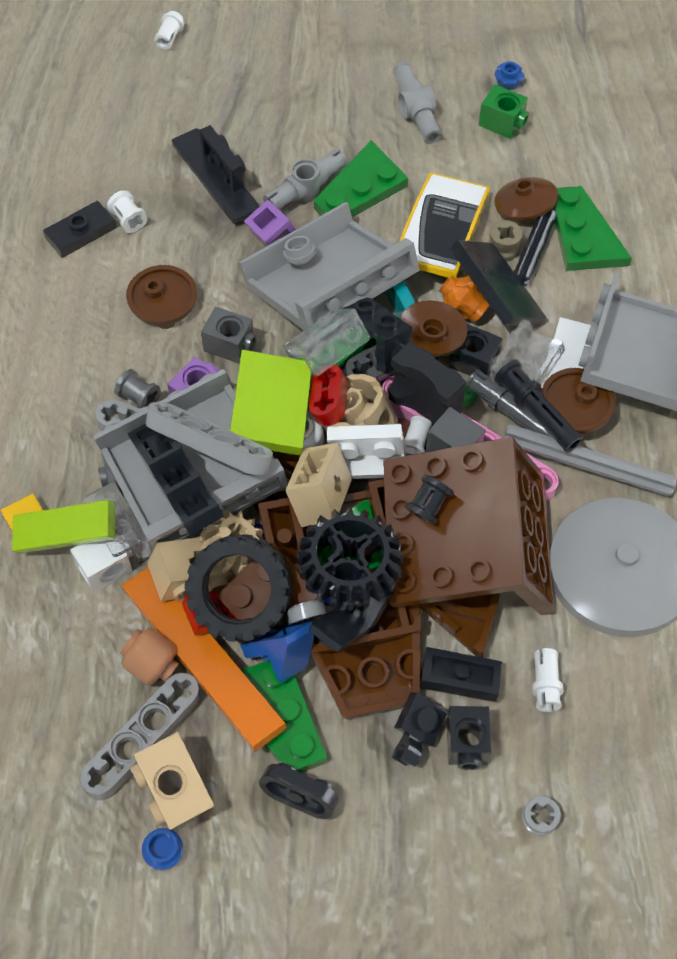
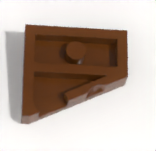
M271 543L270 546L274 550L278 549L284 556L282 559L286 565H289L292 575H290L291 583H293V593L290 596L289 608L307 601L316 600L317 591L308 592L306 589L307 580L300 578L298 568L275 543ZM252 560L217 597L237 619L253 618L262 612L269 602L271 593L269 576L261 564Z

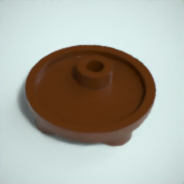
M156 265L142 270L133 277L127 287L126 298L130 310L140 320L148 324L157 325L162 329H169L191 312L196 303L197 288L193 278L183 269L171 265Z
M566 368L552 374L545 381L541 393L579 434L593 432L605 425L611 418L615 409L614 392L581 382L583 368Z

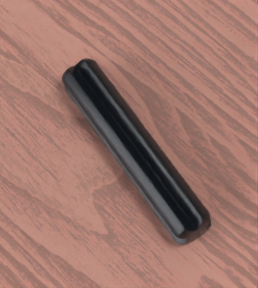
M554 209L536 218L514 270V273L524 287L531 280L555 222L557 214Z

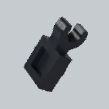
M410 692L394 727L402 732L403 735L393 752L392 759L404 766L409 764L416 767L422 755V744L433 747L448 710L417 692Z

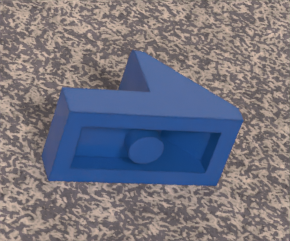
M313 621L273 627L266 634L241 643L240 647L245 658L261 656L263 661L270 660L278 681L284 682L305 669L309 663L314 634L309 631V627Z

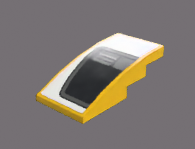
M429 173L400 238V241L407 238L414 242L421 271L448 278L450 276H453L455 279L457 278L462 265L452 253L450 247L457 240L472 241L480 222L481 212L488 200L490 187Z

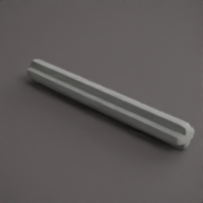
M512 424L508 425L504 434V438L513 436L524 451L658 494L671 496L676 487V478L672 475L578 446L569 453H565L553 437Z

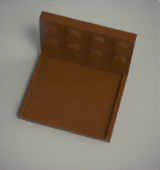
M513 436L383 460L386 526L391 525L394 530L393 537H399L401 546L398 551L403 553V563L400 565L402 569L401 576L398 580H394L395 587L392 591L393 595L389 600L391 606L397 608L514 591L540 615L556 613L544 475ZM424 474L437 479L454 491L451 497H446L435 516L437 522L435 525L423 521L404 508L407 502L412 503L423 485L421 479ZM434 493L430 495L424 507L428 505Z

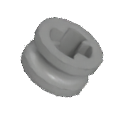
M537 796L529 800L522 815L523 824L527 830L538 836L552 833L561 818L560 808L557 803L546 796ZM534 807L539 811L544 808L548 809L550 815L547 819L552 820V823L547 825L542 821L537 825L532 820L535 813L531 812V809Z

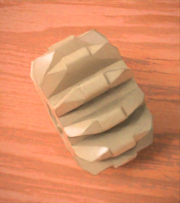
M226 509L223 512L224 517L202 530L199 542L202 544V550L214 541L229 535L248 534L253 535L254 538L261 539L263 538L264 530L254 528L255 519L247 521L243 518L242 511L233 516ZM234 555L225 557L216 565L221 567L222 574L231 569L238 575L253 559Z

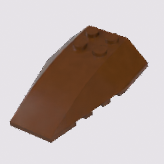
M384 479L368 482L366 491L346 494L339 512L340 516L349 507L353 508L363 500H369L373 519L380 515L382 527L386 526ZM289 498L258 503L265 540L269 543H275L299 570L301 567L297 563V554L301 551L299 549V542L301 537H307L306 529L308 526H300ZM324 602L327 613L334 609L331 604ZM388 602L375 628L341 652L324 646L318 637L314 635L311 655L343 719L404 707L410 692L420 694V604L394 608Z

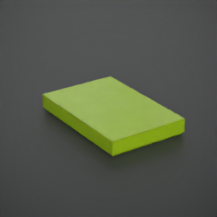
M242 350L230 431L261 444L271 451L301 456L312 362Z

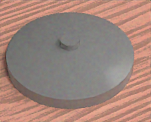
M605 498L592 501L577 508L565 518L558 527L550 547L553 589L557 597L575 618L597 631L622 637H637L655 633L669 626L677 619V522L673 518L648 503L629 498Z

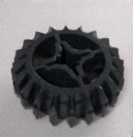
M351 507L347 509L346 515L340 516L339 512L334 509L331 512V520L320 515L317 519L318 527L308 526L306 529L307 537H301L299 542V549L301 550L297 554V563L301 566L299 568V576L302 580H307L306 589L308 592L317 591V599L320 603L330 597L331 606L334 609L339 606L341 601L346 602V607L351 612L354 609V602L360 601L361 605L367 609L370 606V597L381 602L384 599L383 590L393 591L395 587L394 580H398L401 576L402 569L400 565L403 563V553L398 551L401 546L399 537H393L394 530L391 525L382 527L380 515L370 520L368 519L369 513L366 508L361 512L360 516L354 515ZM330 545L332 547V556L328 558V563L321 566L318 558L323 549ZM378 552L382 562L377 570L371 573L368 561L371 560L373 553Z

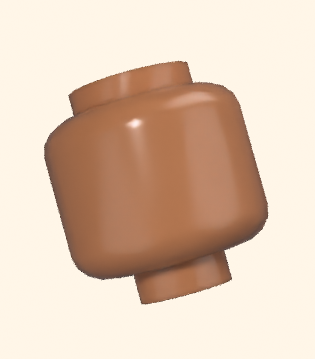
M147 628L143 632L137 629L120 651V654L124 656L122 660L123 668L146 685L154 684L159 678L166 682L179 665L174 660L177 652L176 644L154 628Z

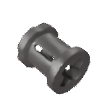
M133 369L124 371L120 375L114 389L115 395L120 398H128L137 404V408H143L157 402L161 392L160 386L155 383L149 384L142 380Z

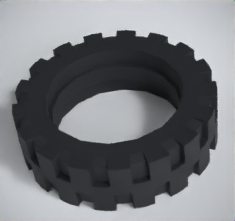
M248 534L229 535L209 544L196 555L195 561L188 568V580L185 581V592H188L189 597L186 602L189 610L194 611L196 622L200 626L205 625L209 629L208 633L215 637L219 635L225 637L227 641H249L257 636L266 634L282 619L291 602L290 596L293 593V583H291L290 575L292 574L289 565H286L282 559L284 556L278 549L274 550L270 546L271 543L262 538H254L253 535ZM234 555L250 557L261 564L269 576L271 585L269 602L263 611L253 618L242 620L230 618L219 611L210 598L208 589L210 573L215 565L225 557Z

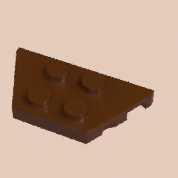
M501 593L420 604V608L475 656L483 657Z

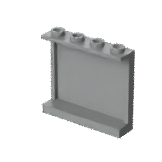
M347 202L239 262L247 288L309 335L343 316V308L366 297L373 299L420 271L414 242L404 238L394 245L390 244L354 222ZM295 236H307L315 245L316 254L303 265L286 262L283 256L285 242Z
M615 272L611 285L604 283L592 319V323L598 326L591 324L585 344L591 347L584 346L578 366L584 367L580 381L677 411V308L615 290L620 274Z
M222 369L216 373L203 376L199 382L183 390H176L170 393L167 398L159 402L172 404L230 430L235 392L229 383L225 370ZM148 406L118 423L105 426L101 432L93 435L154 550L157 543L189 539L202 532L203 529L189 535L127 433L145 424ZM178 442L188 460L200 475L205 487L219 505L222 513L227 509L234 515L288 486L284 469L278 459H274L273 456L267 474L252 475Z

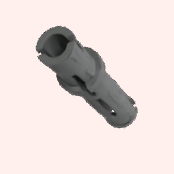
M479 369L475 370V373L473 372L468 378L465 387L488 402V407L493 411L499 410L524 429L552 437L526 407L522 408L513 402L514 397L503 385L499 386Z

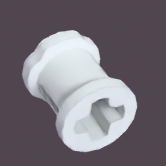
M119 191L108 200V211L118 217L121 221L120 225L126 233H135L144 227L148 216L142 208L136 206L134 197L129 191Z

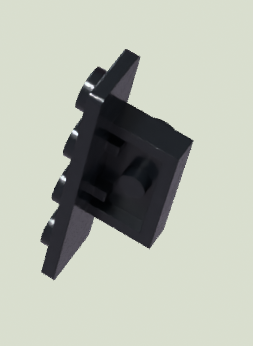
M211 125L200 130L195 128L172 139V146L233 224L247 219L260 207L244 187L243 173L246 172V168L242 158L238 154H233L226 138L222 134L218 135Z

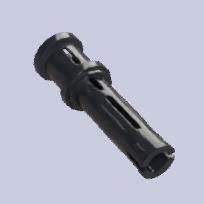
M515 359L506 363L497 372L494 379L499 386L503 385L514 397L513 402L517 406L527 408L542 427L563 448L565 453L573 451L581 444L583 436L541 393V384L537 380H531L522 370V363L519 360Z

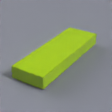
M110 500L13 515L12 551L19 554L115 539V502Z

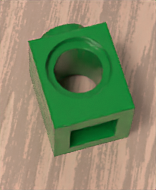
M495 84L481 103L478 126L512 139L518 129L522 130L528 120L529 112L526 111L528 97Z

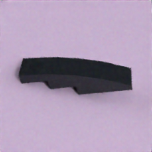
M146 424L127 433L189 535L224 517L219 505L205 487L200 475L188 460L178 441L150 429Z

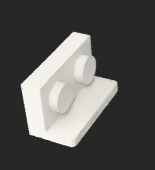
M401 424L327 427L328 444L338 442L352 479L384 478L383 460L405 456V442Z

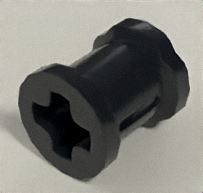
M424 474L421 479L423 485L412 503L407 502L404 508L423 521L435 525L437 522L435 517L446 497H451L454 491L437 479ZM434 493L428 505L424 507L430 495Z

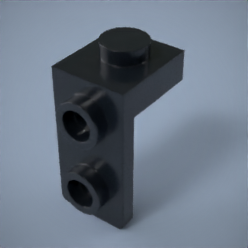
M369 297L360 299L343 308V317L376 339L377 369L385 375L393 371L394 368L391 366L392 358L410 341L412 342V326Z
M383 590L384 599L381 602L370 597V606L367 609L359 601L354 602V609L350 612L346 607V602H341L337 608L312 622L309 631L317 636L324 646L341 652L375 628L393 592Z

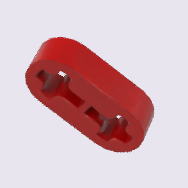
M334 364L319 368L313 374L311 380L309 411L317 424L323 427L339 422L346 410L347 380L340 367Z

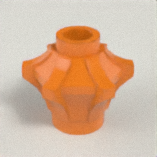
M469 275L457 279L450 276L439 290L443 294V303L454 307L461 313L464 319L468 318L473 323L483 315L489 306V303Z

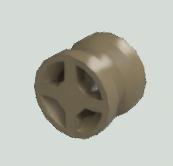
M502 220L493 224L490 229V240L488 243L495 245L506 262L512 261L519 254L520 242L522 240L521 227L515 222Z

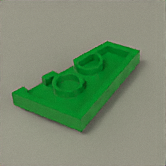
M370 140L314 199V210L321 216L347 202L351 216L354 217L408 187V177Z
M583 187L557 188L558 200L552 209L557 214L555 226L566 271L630 266L632 257Z
M270 660L242 669L241 671L286 724V729L264 745L277 762L286 763L299 773L326 764V754L295 675L284 682H279Z

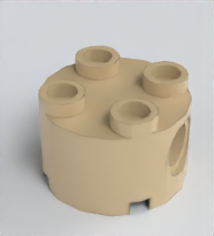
M352 374L345 377L348 387L346 410L343 418L336 424L323 428L327 434V427L397 424L398 417L384 389L376 378L366 374Z

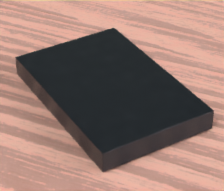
M457 240L450 247L452 253L504 325H540L547 319L493 243Z

